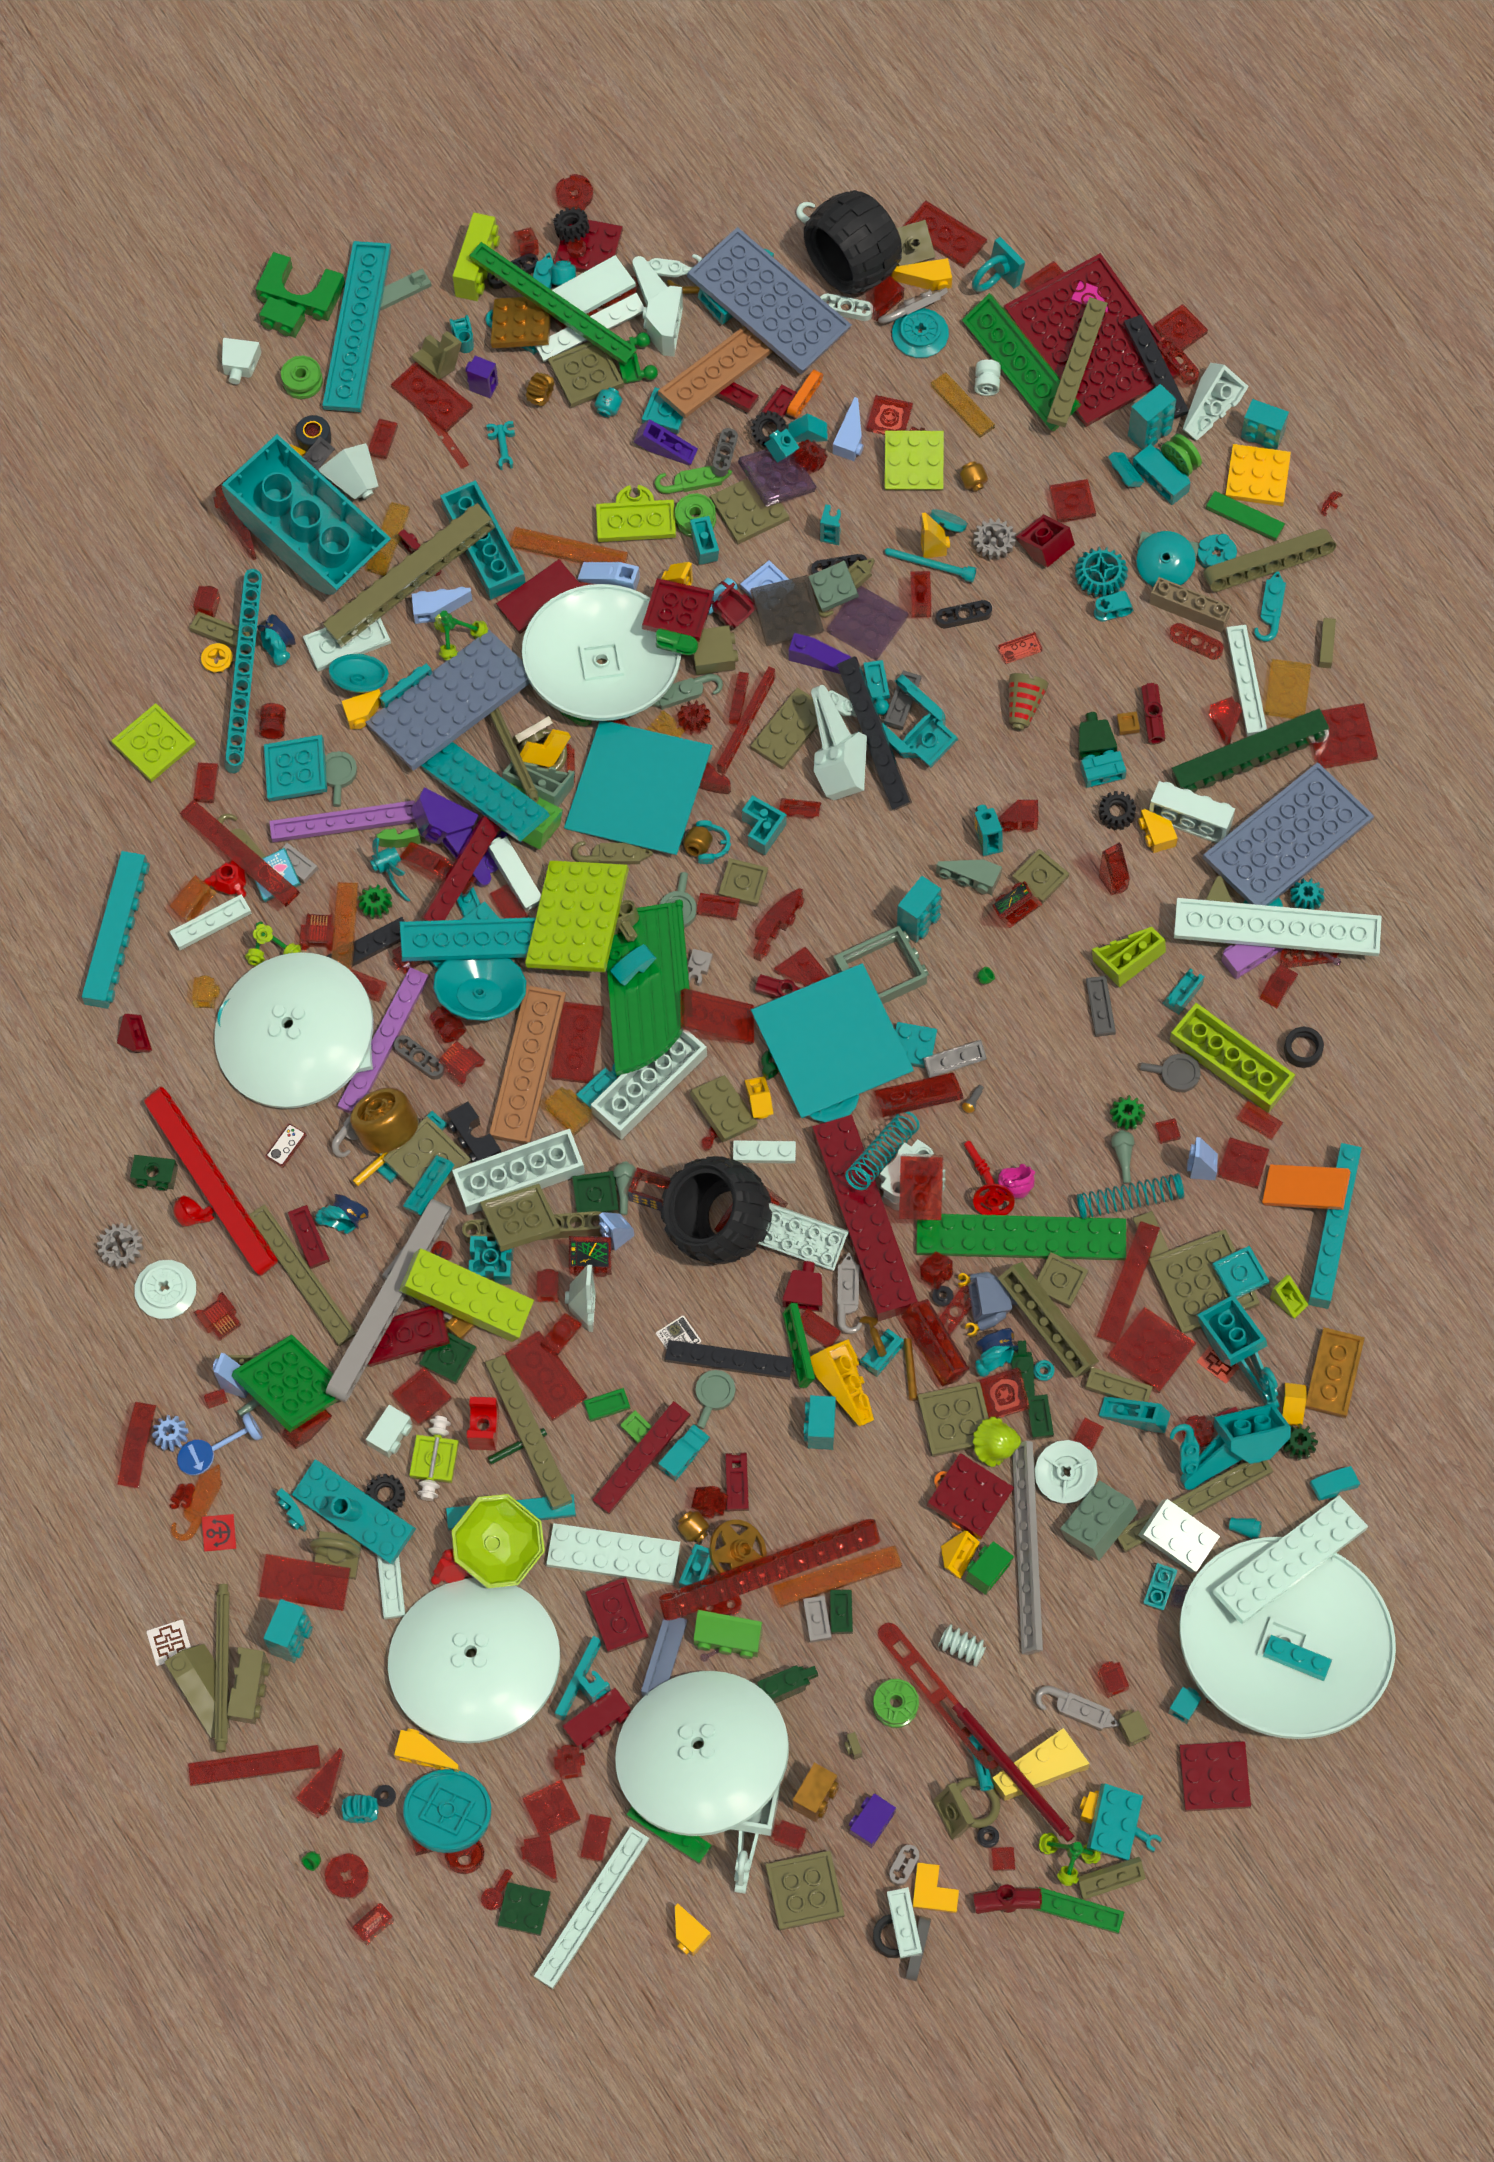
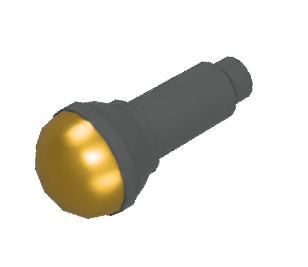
M978 1085L970 1098L963 1102L962 1108L965 1112L972 1113L976 1110V1102L984 1089L982 1085Z

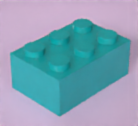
M1161 384L1131 406L1128 437L1142 450L1150 444L1154 446L1162 436L1169 435L1173 429L1176 398Z
M924 876L918 879L897 907V926H900L902 932L905 931L909 939L915 943L920 938L924 939L929 932L930 925L932 923L936 924L941 917L942 889Z
M280 1599L263 1638L271 1655L295 1663L297 1658H301L304 1651L303 1643L306 1638L309 1639L313 1630L305 1608Z

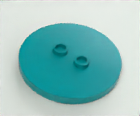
M453 1769L433 1771L418 1779L408 1791L403 1806L405 1826L412 1838L429 1850L441 1853L462 1851L478 1842L487 1831L491 1820L490 1797L485 1787L468 1773L462 1771L455 1772Z

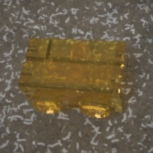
M562 1086L545 1101V1109L566 1129H570L572 1135L575 1136L583 1127L591 1122V1109L585 1103L580 1104L576 1100V1094L571 1089L566 1090Z

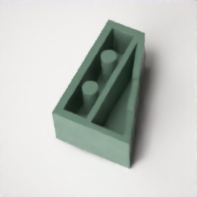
M511 762L503 771L502 778L524 789ZM524 762L531 780L538 791V797L559 807L574 787L575 771L568 770L567 773L556 771L554 767L545 769L537 767V764Z

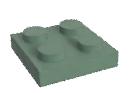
M845 561L808 576L823 612L859 597Z

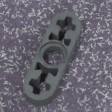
M725 428L720 434L711 466V471L716 476L722 477L728 473L738 439V434L734 429ZM727 437H730L729 443H726ZM720 450H727L729 455H723ZM720 461L724 462L722 468L719 467Z
M401 1035L395 1039L394 1048L396 1053L430 1079L437 1080L444 1075L443 1063L410 1037ZM407 1042V1047L411 1050L410 1054L409 1050L405 1047L400 1049V1043L405 1044ZM422 1053L425 1055V1058L421 1062H416L413 1059L414 1055ZM428 1061L434 1068L438 1066L439 1071L432 1072L431 1067L427 1065Z
M920 1916L917 1931L922 1954L911 1956L906 1975L908 1980L917 1982L931 1918Z

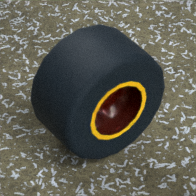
M309 415L298 422L296 438L301 449L308 451L320 436L329 444L331 443L330 426L323 417Z

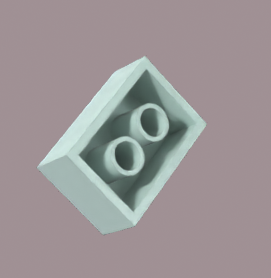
M1164 1499L1159 1503L1139 1533L1141 1538L1189 1572H1196L1220 1537L1168 1499Z

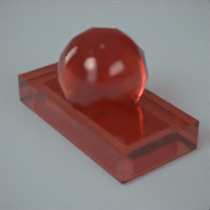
M564 1313L542 1340L540 1346L558 1357L579 1331L582 1324Z

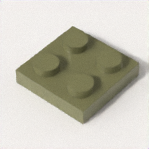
M1038 849L1012 876V879L1019 885L1024 883L1028 892L1043 904L1067 880L1070 873L1042 850Z
M729 858L720 887L719 897L758 907L768 874V867Z
M1050 1253L1037 1281L1052 1300L1071 1308L1089 1270L1054 1253Z

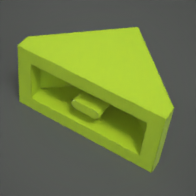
M1288 1274L1273 1288L1270 1296L1293 1319L1309 1305Z

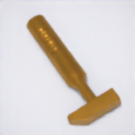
M863 1316L859 1322L869 1324V1332L880 1357L885 1356L887 1352L877 1328L874 1327L878 1323L877 1318Z

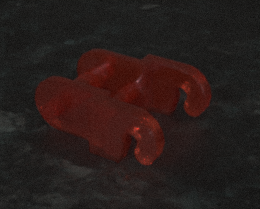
M192 1483L187 1485L179 1484L175 1494H172L170 1499L174 1502V1504L169 1505L170 1508L177 1509L182 1500L185 1503H181V1507L183 1509L189 1508L193 1500L192 1495L195 1491V1486Z

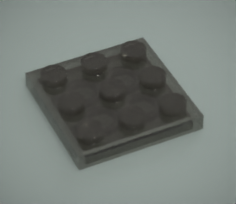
M808 575L751 588L750 592L766 646L790 641L794 633L805 636L823 633V625Z

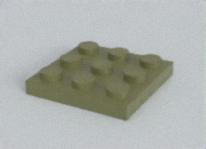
M591 342L584 343L548 358V363L571 408L597 398L602 389L611 387L617 390L624 387V382L610 355Z
M762 471L710 495V499L737 545L789 521L788 513Z
M426 1116L418 1124L414 1136L402 1147L389 1152L383 1158V1161L414 1190L436 1155L450 1160L454 1164L452 1170L467 1165L471 1158ZM452 1170L437 1193L454 1178Z
M540 1184L480 1202L482 1212L501 1252L560 1233V1227Z
M980 1382L918 1395L932 1457L974 1448L972 1443L975 1438L973 1436L974 1432L977 1431V1427L982 1424L983 1420L989 1419Z
M831 1850L766 1864L780 1931L845 1917Z

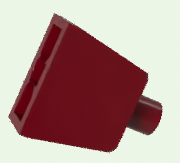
M803 1261L802 1271H792L783 1296V1307H788L791 1303H798V1307L801 1310L822 1312V1274L814 1272V1262Z

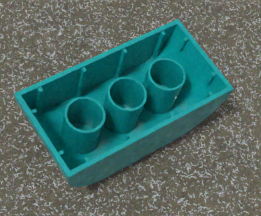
M278 434L222 484L224 496L241 522L305 582L324 594H335L391 541V538Z

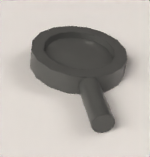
M1186 1054L1170 1056L1163 1066L1141 1062V1071L1161 1074L1164 1084L1175 1092L1192 1090L1198 1084L1201 1076L1198 1062L1192 1056Z

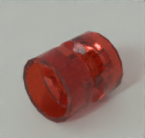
M276 703L262 705L260 709L259 735L266 739H281L285 735L286 707Z

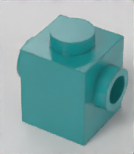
M787 428L782 432L776 430L769 435L770 440L764 443L777 463L800 448Z

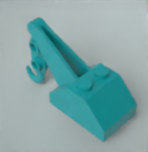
M1232 1295L1197 1314L1198 1321L1211 1348L1222 1363L1229 1366L1237 1363L1265 1405L1274 1404L1276 1408L1280 1407L1276 1398L1278 1396L1276 1390L1278 1387L1277 1380L1269 1367H1263L1258 1351L1267 1347V1340L1236 1297ZM1250 1357L1260 1378L1259 1383L1246 1364L1245 1358Z
M1274 1404L1214 1417V1428L1218 1435L1200 1456L1199 1444L1190 1425L1179 1424L1170 1433V1439H1174L1175 1434L1181 1430L1186 1433L1184 1441L1180 1446V1469L1183 1472L1180 1481L1187 1490H1192L1242 1459L1250 1464L1271 1459L1291 1437V1427Z

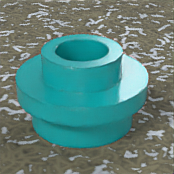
M1041 1360L1035 1364L1034 1376L1038 1380L1048 1381L1054 1376L1055 1369L1051 1362ZM1045 1368L1048 1373L1042 1374L1040 1370Z

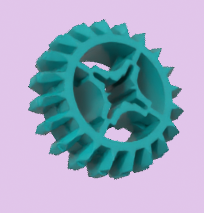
M1098 547L1097 551L1091 548L1089 553L1084 552L1083 557H1079L1078 563L1075 566L1077 584L1081 585L1082 591L1087 589L1088 595L1095 593V598L1098 597V594H1102L1103 597L1107 593L1111 595L1114 594V591L1119 592L1120 587L1123 588L1125 586V581L1128 578L1126 561L1122 560L1121 554L1116 555L1115 549L1109 552L1108 547L1105 550H1101Z

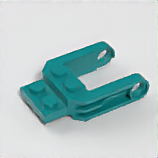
M901 674L895 680V683L929 714L920 720L905 736L903 741L883 723L882 725L890 746L903 758L919 757L932 768L958 741V737L946 727V718L943 710L906 676Z

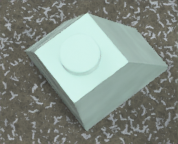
M366 443L343 449L319 468L320 473L354 499L361 497L366 499L373 495V490L378 487Z

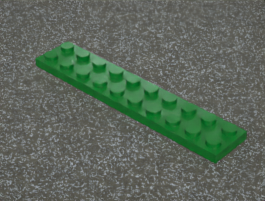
M917 1213V1255L1047 1259L1050 1253H1054L1064 1259L1126 1261V1218H1086L1083 1220V1217Z

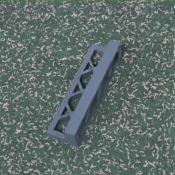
M667 1609L642 1686V1697L648 1695L651 1690L660 1684L670 1680L688 1623L687 1619L673 1616V1612Z

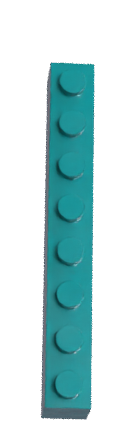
M121 851L82 993L85 1005L109 1009L110 1002L113 1003L114 987L115 984L119 983L120 979L119 968L120 965L123 966L124 950L130 943L129 931L134 927V913L138 911L140 899L138 898L140 892L143 893L144 876L148 874L150 863L147 862L146 856L143 854Z
M1341 1143L1335 1168H1348L1351 1173L1343 1210L1327 1209L1308 1300V1304L1311 1306L1328 1309L1331 1303L1362 1149L1359 1146Z

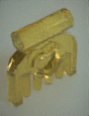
M664 710L658 716L663 722L655 719V722L659 725L651 723L658 732L650 726L647 727L650 731L679 738L684 734L682 728H677L675 719Z

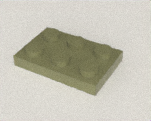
M725 1075L692 1089L690 1092V1096L722 1143L755 1128L758 1124Z

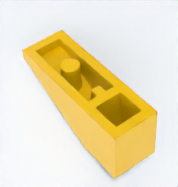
M948 258L897 266L891 273L892 281L927 290L931 289V291L952 288V274Z
M922 513L921 547L923 557L947 556V548H950L949 536L945 537L944 529L927 513Z
M408 1728L407 1731H400L394 1754L396 1760L439 1770L453 1769L455 1772L460 1771L457 1763L427 1738L419 1734L418 1730Z

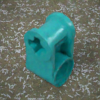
M465 315L464 318L456 320L449 319L453 336L462 342L460 352H471L474 349V339L469 316Z
M1119 591L1115 594L1098 598L1095 603L1094 617L1098 621L1105 622L1131 614L1134 609L1127 592Z

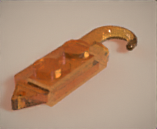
M219 1464L208 1472L202 1473L184 1508V1516L191 1523L188 1531L185 1534H179L176 1531L177 1524L175 1522L172 1524L171 1533L177 1540L187 1541L196 1534L202 1522V1517H206L223 1484Z

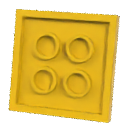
M1233 444L1225 496L1234 500L1283 506L1291 452Z

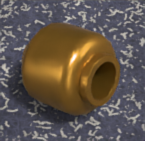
M973 461L962 466L960 477L965 489H973V492L983 489L984 484L988 481L983 465Z
M692 827L684 839V847L687 853L692 856L706 854L713 841V837L705 827Z
M690 1510L678 1520V1530L688 1542L696 1540L699 1543L708 1535L706 1531L709 1528V1524L700 1512H692Z

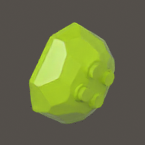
M509 1494L477 1497L451 1530L454 1562L487 1589L519 1585L545 1552L541 1520Z

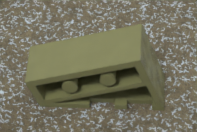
M238 1647L237 1654H240L238 1667L234 1669L236 1677L234 1687L231 1688L227 1716L231 1721L256 1724V1719L261 1717L262 1706L260 1701L261 1697H265L267 1685L264 1682L265 1677L270 1675L271 1664L264 1651Z

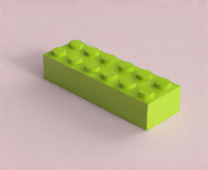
M1198 1003L1193 1005L1171 1032L1170 1042L1189 1056H1192L1196 1061L1267 1113L1273 1109L1294 1083V1073Z
M422 1248L414 1253L399 1291L511 1342L520 1337L534 1302L533 1299Z

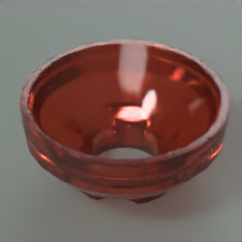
M480 1841L462 1851L444 1853L448 1867L459 1874H469L479 1869L485 1855L484 1847ZM462 1856L471 1858V1862L467 1865L460 1864L458 1860Z

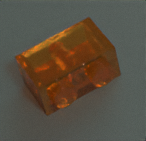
M195 875L169 906L184 919L190 921L199 915L217 892Z

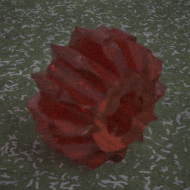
M809 439L801 441L798 444L800 448L794 451L795 462L800 464V468H805L806 472L810 470L814 473L822 469L828 457L825 453L826 450L821 448V444H816L815 440L812 442Z
M697 700L694 704L688 701L687 706L682 705L680 707L681 711L677 713L679 718L678 725L682 726L684 732L690 730L692 735L694 731L700 734L701 728L707 730L711 717L710 710L706 709L704 703L699 705Z

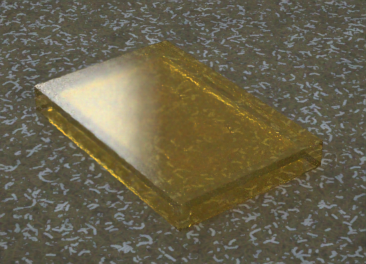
M1272 659L1264 715L1294 719L1305 714L1312 664Z

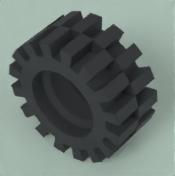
M572 207L571 210L565 208L566 211L561 210L559 211L560 214L557 213L555 215L556 218H554L553 223L556 235L560 240L563 241L565 239V242L569 240L575 242L574 239L579 241L581 236L584 238L589 233L590 226L587 214H585L584 210L581 211V208H577V210H575V207Z
M761 412V415H757V419L752 421L753 426H751V430L753 433L751 434L756 442L766 447L764 443L769 441L770 437L763 434V426L768 422H773L776 425V430L782 432L786 428L788 429L787 422L776 412Z
M1114 791V795H1112L1110 792L1100 802L1099 818L1102 820L1103 825L1107 824L1108 829L1113 826L1116 831L1117 827H1120V830H1124V826L1128 828L1130 823L1134 821L1136 804L1134 805L1133 799L1130 800L1129 794L1124 796V792L1121 791V794L1118 795V791ZM1114 805H1119L1125 809V813L1122 816H1113L1110 813V808Z
M383 1474L382 1477L377 1475V1479L374 1480L372 1478L370 1480L371 1484L367 1485L366 1494L396 1513L399 1507L402 1508L403 1501L405 1502L406 1494L403 1484L394 1475L388 1476ZM384 1487H389L394 1491L393 1498L387 1502L379 1500L377 1496L379 1490Z

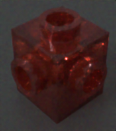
M937 1251L930 1257H927L920 1266L921 1280L935 1289H938L945 1281H949L953 1275L952 1260Z
M1205 1415L1189 1417L1185 1424L1193 1428L1199 1447L1209 1444L1212 1439V1433H1214L1212 1422L1210 1420L1207 1421ZM1182 1430L1183 1438H1185L1186 1433Z
M716 1486L696 1487L691 1508L702 1512V1516L706 1518L723 1516L728 1495L721 1492V1489Z
M574 1745L561 1746V1749L557 1750V1756L553 1757L555 1770H559L561 1780L583 1777L581 1766H586L584 1752L580 1753L579 1747H574Z

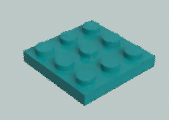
M322 735L264 744L267 799L269 802L327 792L325 748Z

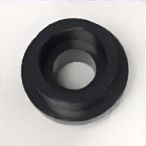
M947 1286L937 1287L932 1295L935 1304L941 1307L950 1305L954 1296L953 1291ZM945 1293L947 1297L941 1298L939 1294Z
M382 1785L376 1789L374 1798L377 1799L379 1806L389 1807L396 1800V1792L391 1786ZM383 1792L389 1793L387 1799L381 1798Z
M993 1826L983 1827L978 1831L977 1840L981 1846L992 1848L999 1841V1832ZM991 1834L992 1839L987 1841L984 1839V1835Z

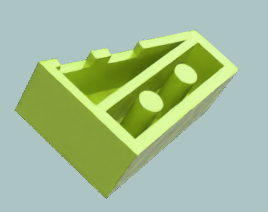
M1149 927L1128 935L1126 939L1114 940L1107 946L1093 948V962L1118 987H1121L1166 952L1165 939L1153 927Z

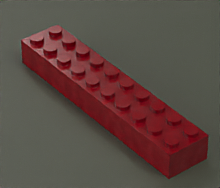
M848 1115L813 1126V1138L845 1230L848 1231L847 1236L878 1322L917 1310L918 1301L876 1181L871 1182L866 1190H857L846 1180V1171L865 1151L853 1116ZM864 1159L865 1163L870 1167L869 1161ZM860 1164L865 1172L873 1176L871 1170H869L865 1165ZM851 1170L854 1179L858 1183L867 1185V1181L862 1180L855 1170ZM849 1171L848 1176L851 1182L858 1187H864L860 1186L852 1179ZM858 1172V1174L866 1180L864 1175Z

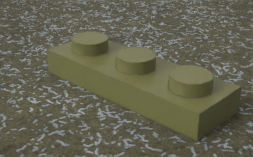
M201 612L197 613L190 626L191 632L236 649L237 626ZM250 632L242 633L244 636H251Z
M1092 1367L1085 1389L1112 1398L1148 1402L1153 1386Z
M1136 1857L1079 1876L1078 1885L1081 1896L1085 1900L1145 1880L1146 1878L1140 1857Z

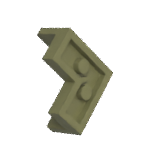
M448 331L442 334L441 342L428 335L424 339L422 349L414 353L412 359L436 378L441 379L455 370L462 342Z

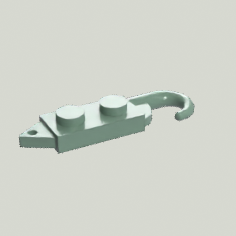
M706 674L674 683L660 700L652 706L660 707L663 710L697 699L703 693V684L710 681H715L718 685L717 689L713 691L715 695L722 690L723 681L716 674Z

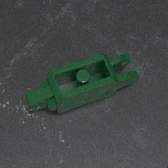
M796 1665L758 1681L757 1686L776 1704L805 1691L806 1686L810 1685L809 1680L818 1677V1672L815 1666L804 1669L803 1666L798 1667Z

